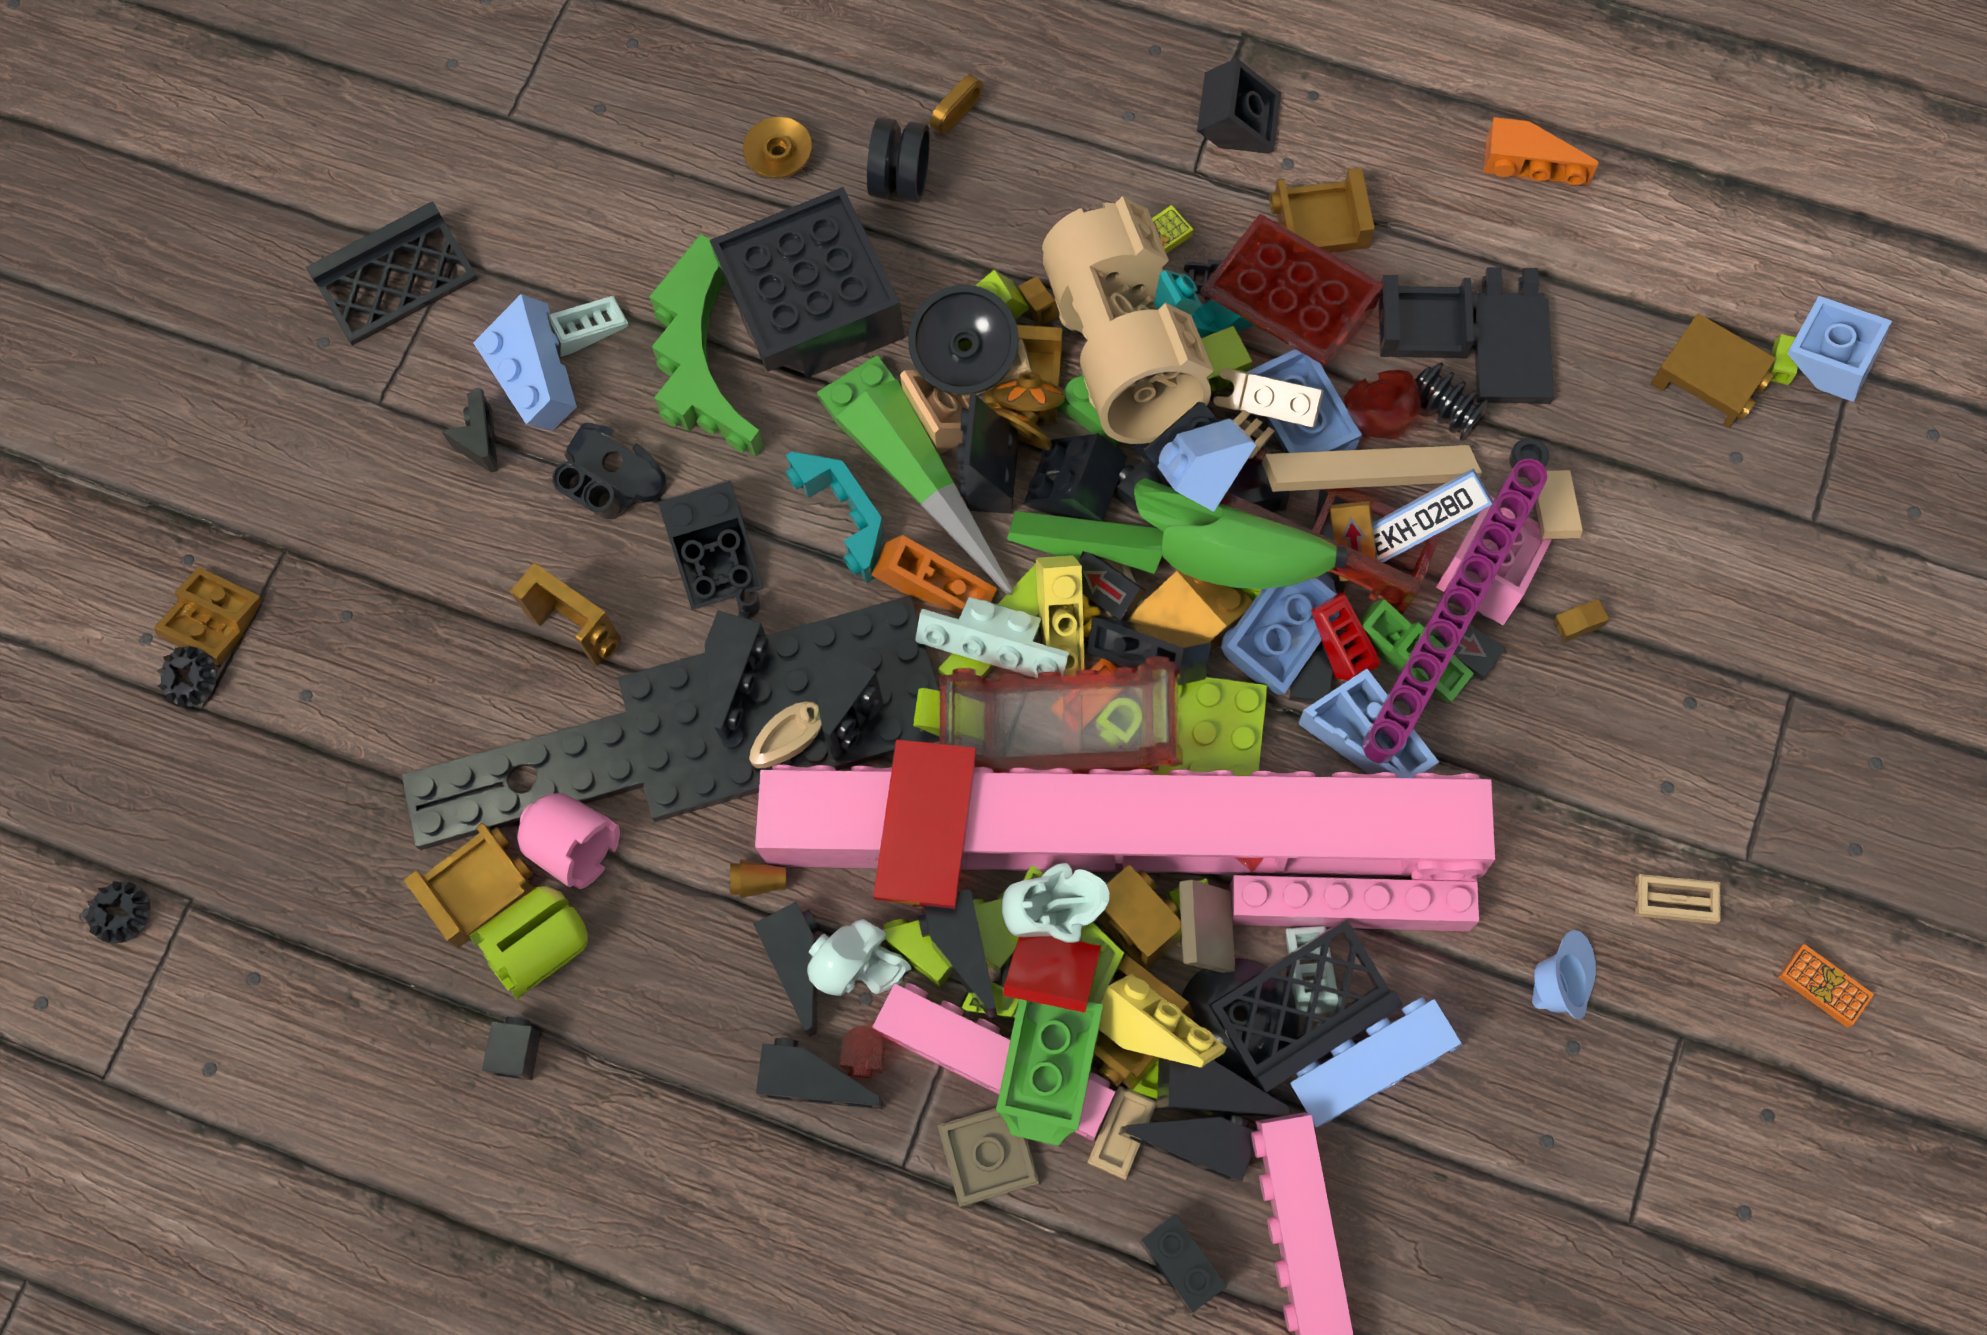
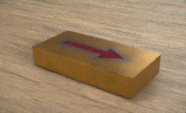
M1370 501L1331 505L1330 512L1335 546L1346 547L1348 553L1346 568H1338L1340 581L1378 578L1379 566Z

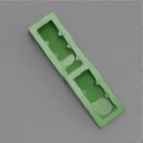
M1015 511L1007 540L1056 556L1073 555L1077 561H1079L1084 551L1155 574L1162 557L1164 532L1152 527Z

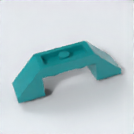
M1166 269L1159 275L1154 301L1156 308L1159 309L1164 303H1167L1190 314L1200 338L1234 326L1236 331L1239 332L1260 322L1254 311L1256 307L1255 302L1245 291H1237L1225 287L1210 301L1203 304L1195 293L1197 287L1194 281L1188 275Z
M792 451L786 454L789 469L785 473L796 490L802 488L808 498L830 486L837 500L840 503L846 501L852 509L849 512V516L859 532L844 540L847 554L843 556V559L854 576L860 573L865 582L869 583L874 578L871 574L879 558L885 533L882 517L842 460Z

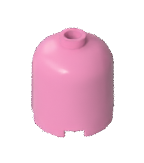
M555 793L543 796L534 804H530L524 809L520 817L517 839L521 852L527 858L566 886H575L580 890L593 883L603 873L605 867L600 863L606 856L608 849L613 852L616 851L620 830L619 825L580 801L563 793Z

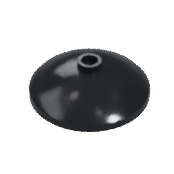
M956 285L939 290L921 304L911 321L908 346L914 366L930 385L940 391L953 395H973L995 386L1010 371L1018 352L1019 335L1014 316L1001 298L989 290L978 286ZM967 340L972 343V347L968 351H961L959 349L962 341Z
M1235 958L1234 972L1222 973L1204 968L1201 969L1186 985L1181 997L1187 1000L1194 1013V1017L1191 1020L1200 1027L1210 1031L1214 1038L1227 1047L1224 1054L1214 1059V1061L1244 1080H1250L1248 1077L1250 1073L1209 1006L1210 1003L1268 968L1256 961ZM1274 978L1264 981L1259 1000L1279 1005L1285 981ZM1254 988L1245 993L1243 996L1252 998ZM1290 990L1287 1007L1296 1009L1295 999ZM1236 999L1223 1007L1231 1023L1246 1026L1247 1020H1236L1233 1016V1010L1243 1008L1248 1014L1250 1002ZM1258 1005L1253 1029L1273 1033L1278 1009ZM1285 1012L1281 1036L1295 1039L1299 1030V1015ZM1235 1029L1241 1040H1243L1244 1031ZM1251 1033L1248 1051L1255 1063L1268 1056L1272 1038ZM1279 1040L1278 1049L1288 1042Z

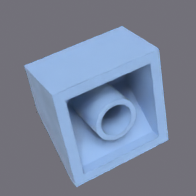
M1818 296L1790 347L1788 356L1817 389L1854 402L1884 345L1892 321Z
M1227 419L1177 434L1173 442L1167 443L1162 449L1157 467L1176 492L1214 512L1256 447V444L1235 421Z

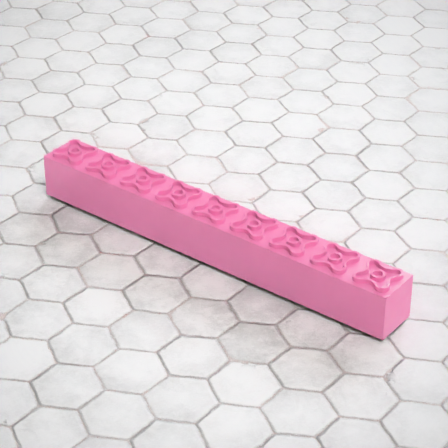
M775 765L772 767V770H761L755 841L756 850L767 865L777 867L877 868L892 767L853 766L851 771H835L834 767L827 765L812 767ZM975 767L961 870L1028 871L1030 866L1033 865L1040 871H1047L1057 864L1068 863L1072 868V872L1078 869L1088 872H1121L1130 864L1136 872L1142 869L1146 873L1411 877L1412 880L1477 882V878H1482L1495 860L1491 779H1479V775L1472 773L1458 775L1419 773L1414 775L1413 778H1397V774L1390 772L1376 774L1337 772L1333 773L1332 777H1315V773L1308 771L1294 773L1255 771L1250 776H1234L1233 772L1227 770L1212 772L1174 770L1170 772V775H1153V771L1146 769L1131 771L1093 769L1089 771V774H1073L1072 770L1065 768L1050 770L1013 768L1009 770V773H993V770L990 768Z

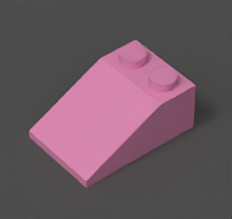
M1491 506L1479 512L1436 588L1443 592L1445 591ZM1500 508L1504 516L1516 519L1510 509ZM1527 517L1477 609L1482 615L1493 619L1501 625L1505 624L1524 596L1552 539H1542L1539 522ZM1489 539L1483 540L1484 545L1488 549L1498 551V546L1495 542ZM1465 571L1467 578L1471 582L1481 583V578L1478 574L1472 571Z

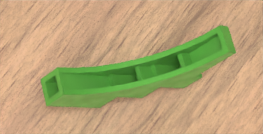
M700 234L649 296L655 311L654 316L667 326L665 331L652 345L657 359L656 365L665 374L671 376L654 399L660 411L659 416L670 426L677 427L679 425L690 432L697 423L707 433L714 435L717 432L725 437L726 442L740 453L747 451L756 457L764 447L760 430L740 416L723 397L709 369L707 351L709 323L719 293L726 281L714 257L709 241L711 239Z

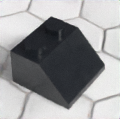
M1238 58L1205 72L1197 132L1219 148L1267 154L1274 152L1281 92Z

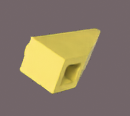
M1073 555L1036 558L1037 599L1039 617L1041 618L1042 644L1069 652L1063 678L1083 677L1085 675L1082 565Z
M1132 973L1109 985L1100 1003L1104 1004L1099 1030L1123 1049L1203 1067L1224 1054L1227 1048L1214 1038L1210 1031L1200 1027L1183 1014L1175 1004L1165 1000L1152 990L1144 980L1137 978Z

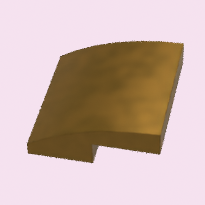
M198 566L174 592L178 602L155 625L154 630L158 637L179 647L192 646L204 650L210 655L214 664L220 666L250 625L262 600L259 595Z

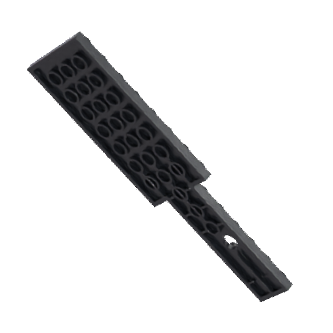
M911 595L767 635L769 643L766 654L762 660L757 659L753 670L756 674L753 689L749 695L744 694L740 705L742 708L741 721L736 730L731 729L727 740L720 738L714 728L706 655L702 653L618 677L626 709L624 713L403 774L402 779L416 847L419 850H424L477 835L480 832L476 826L482 822L490 830L496 827L502 828L520 823V817L524 809L547 794L563 793L583 804H587L644 787L651 817L654 822H658L759 793L761 770H772L773 766L767 768H755L752 766L749 758L755 739L763 727L785 708L805 701L818 704L814 677L837 647L876 672L882 694L881 700L883 701L880 710L873 719L869 720L866 718L858 729L860 735L854 746L849 751L844 749L838 758L831 754L821 727L818 735L807 748L791 759L777 765L795 767L827 765L834 767L835 771L893 755L896 740L935 743L952 738V735L939 737L913 726L918 689L939 690L926 646L917 643L915 640L918 619ZM529 766L536 770L537 780L529 792L515 793L509 787L511 773L518 767Z

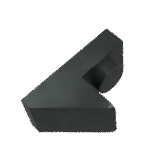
M482 390L467 393L468 407L463 409L466 426L444 430L442 433L454 449L486 470L496 472L498 471L491 406Z

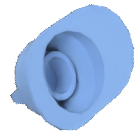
M1577 930L1567 932L1561 941L1557 954L1536 965L1532 998L1535 1008L1547 1009L1555 1013H1569L1578 1020L1585 1017L1587 1003L1596 976V961L1593 948L1588 938L1582 932Z

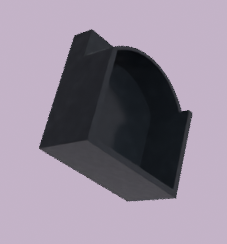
M844 187L709 240L714 257L739 309L744 327L753 340L767 372L786 365L803 371L805 377L809 378L905 338L900 302Z

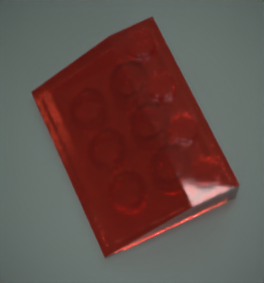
M1259 214L1201 288L1200 293L1326 366L1359 332L1373 313L1384 284L1266 216Z

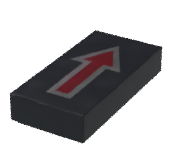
M1084 552L1078 561L1082 565V594L1117 619L1128 621L1146 590L1098 556Z
M1469 624L1454 655L1474 673L1473 676L1483 681L1505 650V647ZM1433 635L1439 642H1441L1446 647L1444 639H1442L1440 636Z

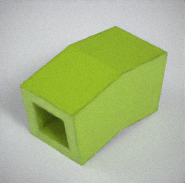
M1781 334L1775 338L1771 355L1776 359L1768 370L1774 374L1770 381L1789 385L1796 376L1798 366L1788 356L1789 349L1796 337Z

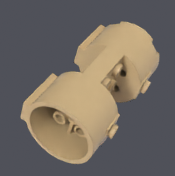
M1122 196L1116 203H1103V208L1085 213H1083L1082 208L1077 209L1057 222L1047 234L1042 245L1044 253L1043 265L1060 312V321L1069 330H1077L1083 333L1084 337L1088 340L1081 352L1080 367L1089 393V401L1096 409L1102 428L1108 436L1128 444L1151 443L1197 402L1201 401L1206 406L1208 405L1211 387L1207 377L1214 370L1192 316L1167 303H1164L1159 309L1154 304L1159 275L1164 271L1162 267L1169 260L1147 208Z

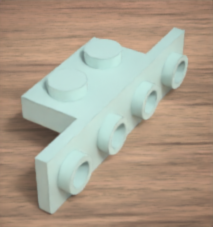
M969 597L959 620L922 609L920 612L915 639L917 643L1051 683H1062L1069 656L1067 651L1034 642L1039 631L1041 618L1022 611L998 606L985 600Z

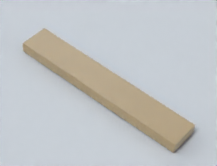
M1469 445L1265 454L1262 461L1273 492L1447 483L1473 468L1478 477L1482 474Z

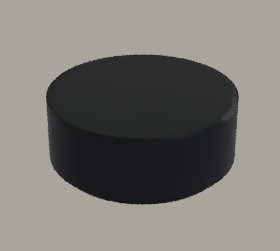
M1525 438L1514 445L1509 456V462L1512 469L1523 459L1537 460L1546 467L1549 461V451L1541 441L1534 438Z

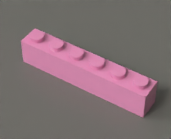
M1234 875L1230 884L1233 925L1326 926V928H1331L1342 920L1347 919L1352 928L1471 931L1479 922L1478 883L1472 881Z
M894 983L872 1026L874 1032L999 1095L1010 1044L1009 1039L999 1035L1001 1029L981 1018L978 1019L977 1023H974L962 1017L964 1010L950 1002L943 1000L941 1005H938L926 999L928 993L913 984L906 983L903 988ZM1090 1072L1079 1130L1075 1131V1133L1094 1142L1115 1097V1091L1109 1089L1111 1082Z
M1304 1112L1256 1121L1258 1131L1252 1132L1251 1136L1256 1158L1263 1157L1266 1174L1259 1175L1264 1201L1271 1200L1274 1217L1267 1218L1272 1244L1279 1243L1282 1260L1276 1261L1275 1267L1280 1288L1287 1287L1290 1304L1283 1305L1287 1329L1289 1332L1295 1331V1335H1353L1312 1115Z

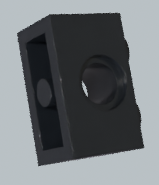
M1176 1214L1139 1242L1189 1314L1195 1312L1227 1287Z

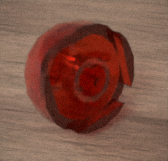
M1399 369L1377 373L1379 380L1369 384L1365 378L1350 388L1344 396V403L1348 414L1359 431L1365 436L1388 440L1396 439L1402 436L1417 419L1421 408L1419 387L1409 371Z

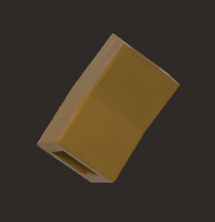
M1038 276L1018 286L1019 292L1030 307L1027 310L1039 326L1059 317L1055 299L1046 290Z
M1599 599L1556 615L1554 623L1564 643L1601 629L1609 621V618Z

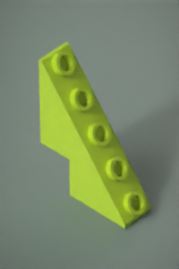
M1004 892L999 894L1000 899L986 903H984L983 899L973 900L986 963L1000 975L1003 974L1006 965L1012 959L1019 938L1010 933L1005 925L1002 914ZM897 919L885 923L883 931L886 933V939L882 942L895 953L902 955L910 965L941 988L953 972L933 949L930 936L922 937L919 920L907 923L906 919Z

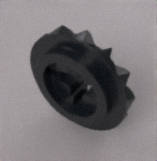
M186 646L177 647L170 655L163 656L165 662L162 668L157 670L161 675V683L157 687L164 691L166 700L178 704V706H195L210 696L216 684L217 672L214 661L208 653L197 647ZM179 668L190 669L188 677L194 685L184 682L180 683L183 677L179 673Z
M113 881L107 887L98 888V894L95 898L87 901L89 911L88 915L84 918L89 924V932L101 941L112 944L123 943L136 937L146 926L150 916V901L145 891L131 882ZM120 904V907L125 910L124 912L129 913V916L122 915V917L115 916L113 918L106 908L111 906L117 907Z

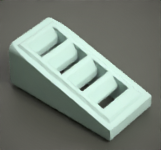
M614 296L547 315L551 331L557 335L559 345L556 346L560 357L572 354L628 327V322ZM607 311L611 321L606 322L601 313ZM593 317L597 325L592 326L589 318ZM580 323L582 330L578 331L575 325Z
M1326 926L1286 929L1288 954L1298 949L1297 944H1306L1325 932ZM1321 946L1310 953L1319 955ZM1329 947L1327 957L1331 958V952ZM1304 956L1297 960L1293 978L1303 981L1302 977L1315 976L1317 963L1300 965V960H1312V958ZM1325 962L1321 985L1337 989L1333 964ZM1292 983L1296 1009L1307 1012L1312 988ZM1319 990L1315 1013L1335 1011L1339 999L1338 995Z

